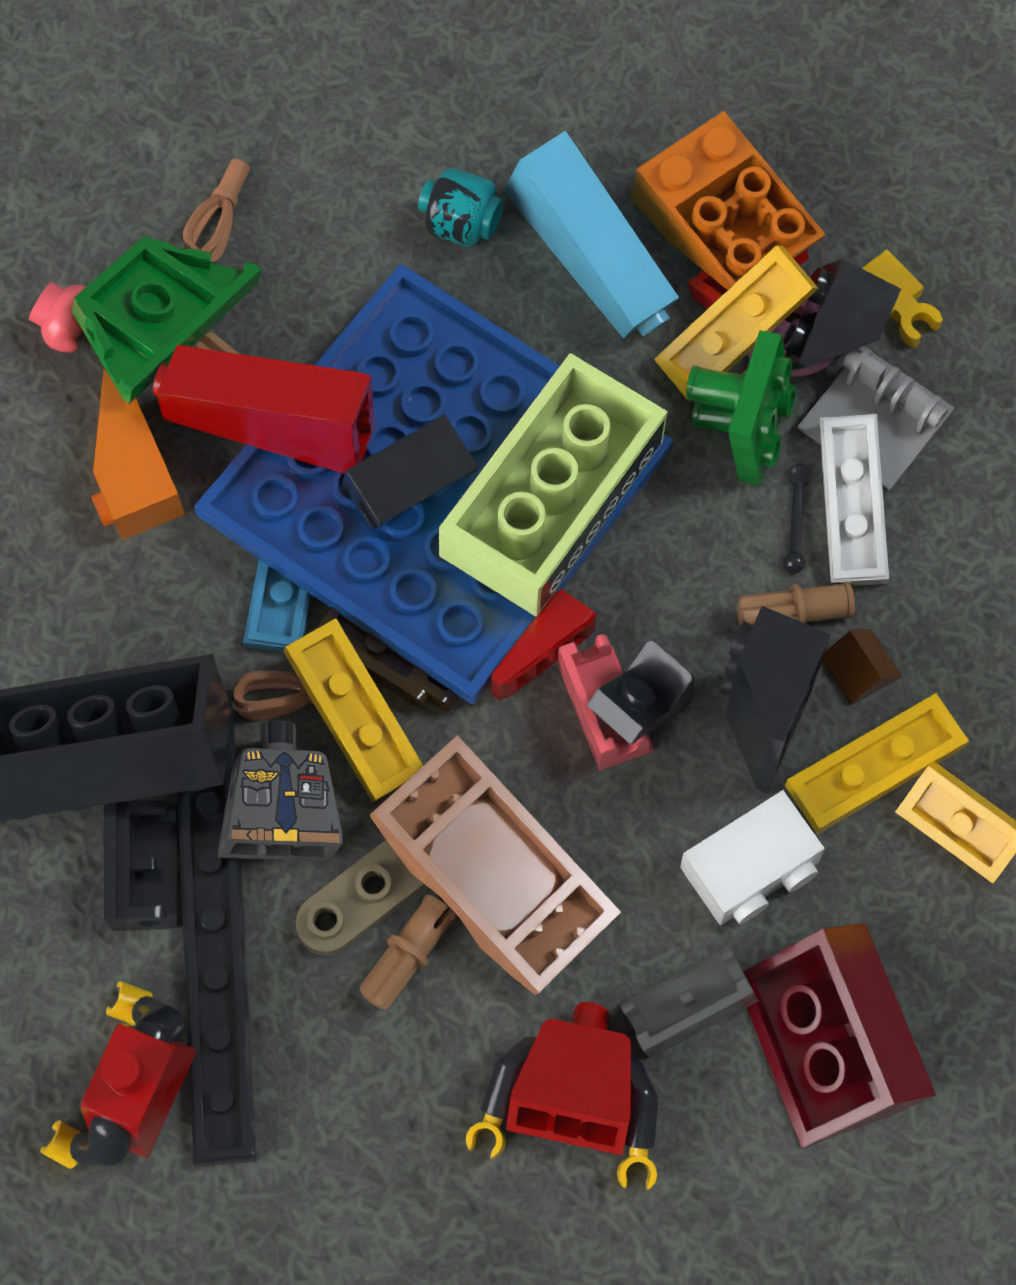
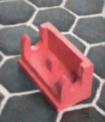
M603 634L595 638L596 644L585 650L579 651L574 642L558 647V669L599 771L654 752V747L648 734L633 744H629L587 706L598 688L623 674L613 646H611L608 637Z

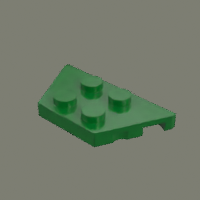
M143 236L74 297L72 313L120 396L130 404L155 380L160 365L162 363H170L177 345L191 347L259 281L262 268L249 262H245L243 270L210 263L212 253L192 248L179 249L168 242Z

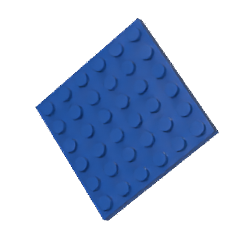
M400 263L315 363V366L371 375L375 429L363 460L445 414L479 467L477 472L460 479L391 519L382 527L372 530L350 495L346 493L342 486L344 473L246 445L195 504L194 508L197 517L330 608L333 607L339 611L347 620L366 633H370L398 655L413 665H417L430 674L433 679L450 688L455 694L471 705H474L491 683V674L536 616L439 556V527L560 366ZM664 434L663 443L555 592L566 587L668 456L673 447L674 440Z

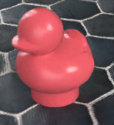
M50 281L34 305L28 319L41 326V335L44 342L51 349L64 353H73L79 349L76 340L83 330L73 315L72 308L74 297L86 286L76 284L62 288Z

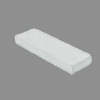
M877 414L820 418L819 426L831 585L841 584V582H848L851 586L888 584L889 569Z

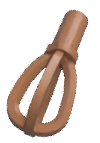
M232 159L218 187L213 189L210 197L195 209L184 227L183 241L185 249L192 248L208 253L211 252L210 263L221 258L228 243L233 222V210L238 203L237 197L250 172V167L247 163L239 159ZM221 208L222 214L212 238L204 247L199 249L195 245L212 216Z
M275 670L248 672L236 681L233 689L234 704L237 712L245 719L252 721L280 717L302 708L307 703L314 704L297 674L292 672ZM273 689L301 690V692L260 701H245L243 698L244 694L253 691Z

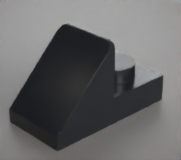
M651 639L642 648L627 672L598 688L587 706L629 744H633L682 712L690 704L694 676L658 643Z

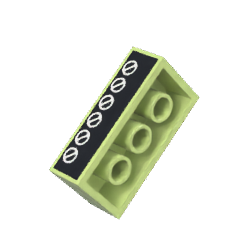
M570 353L439 527V556L537 617L663 443L668 411Z

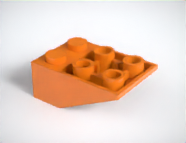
M725 111L636 169L631 199L672 246L727 290L776 245L783 246L794 259L825 238L826 234Z

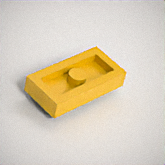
M934 761L927 766L895 811L991 883L997 880L1016 854V820Z

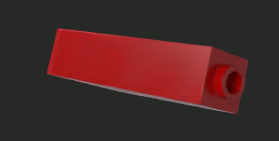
M177 345L170 363H162L154 380L153 395L158 397L163 420L344 474L346 470L363 461L375 429L371 375L361 372Z

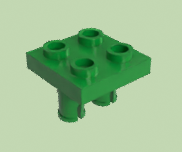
M759 330L748 369L742 375L693 365L686 387L687 400L695 402L692 414L693 426L729 433L738 480L760 487L766 467L775 468L781 449V435L777 434L781 418H790L796 399V386L789 384L792 372V359L785 357L782 334Z

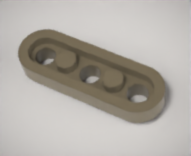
M385 840L302 904L296 917V929L303 945L315 954L322 956L339 954L427 886L411 874ZM370 877H379L384 880L385 886L381 892L369 894L363 890L364 882ZM324 913H331L337 917L336 925L328 931H321L315 927L316 919Z

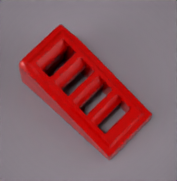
M564 590L556 591L491 674L492 696L499 701L509 698L558 661V647L572 642L579 646L591 637L596 628V613Z

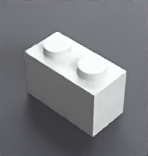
M784 790L684 852L680 868L720 926L732 918H735L740 925L751 920L766 909L769 903L765 897L785 886L790 893L812 880L819 873L815 865L819 863L825 848Z

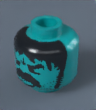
M458 168L445 169L437 181L428 179L422 189L418 203V210L425 212L426 229L431 235L464 247H474L482 239L490 240L498 226L503 209V199L497 197V190L493 181Z

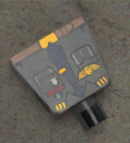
M285 720L265 722L260 726L261 748L241 750L233 766L218 848V858L300 861L332 860L343 844V835L327 757L320 751L296 750V725L293 722Z

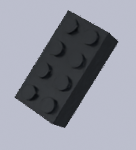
M213 654L1 689L0 821L23 820L36 815L67 810H83L91 806L128 800L139 801L152 796L183 791H199L207 787L223 785L231 707Z

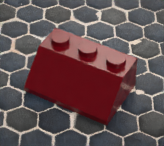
M866 923L822 928L743 971L758 999V1002L748 1006L747 1010L801 1148L888 1118L936 1096Z

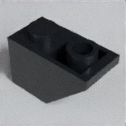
M844 259L823 265L822 268H817L810 279L819 289L807 299L808 301L800 320L795 319L791 323L783 338L784 350L786 351L785 357L792 359V371L816 365L880 340L901 288Z

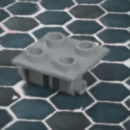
M863 346L848 353L842 364L845 367L798 425L797 429L821 445L820 418L877 414L882 487L890 492L949 417L954 407L945 402L939 395H935L914 381L915 379L902 373L899 368L893 367L874 354L872 350Z

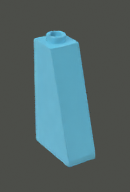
M562 132L520 159L503 192L624 339L638 330L644 338L668 322L671 318L666 311L679 298L567 132Z

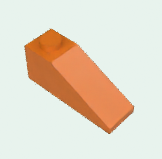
M104 368L93 473L101 492L91 495V498L103 526L106 527L115 523L121 539L124 540L183 516L185 513L178 492L137 399L135 398L130 404L123 400Z

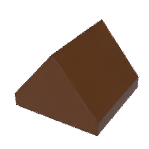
M871 628L848 631L825 652L822 660L850 705L859 702L901 678V674Z

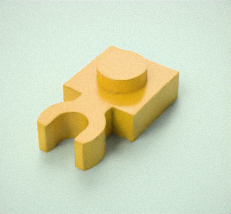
M885 250L862 268L901 288L888 321L893 318L899 324L898 332L900 338L908 346L915 348L919 345L921 339L920 333L913 328L912 322L917 320L924 321L934 331L941 327L943 318L940 312L930 304L918 303L916 301L922 295L924 286L888 250Z

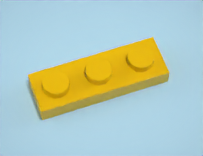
M776 245L654 360L687 399V381L693 365L728 372L754 348L759 330L772 332L819 288L783 246Z
M337 619L328 622L284 648L285 656L372 803L402 786L423 767L422 762Z
M937 693L790 777L787 779L785 787L818 835L919 776L931 762L934 761L939 764L965 749L969 740Z

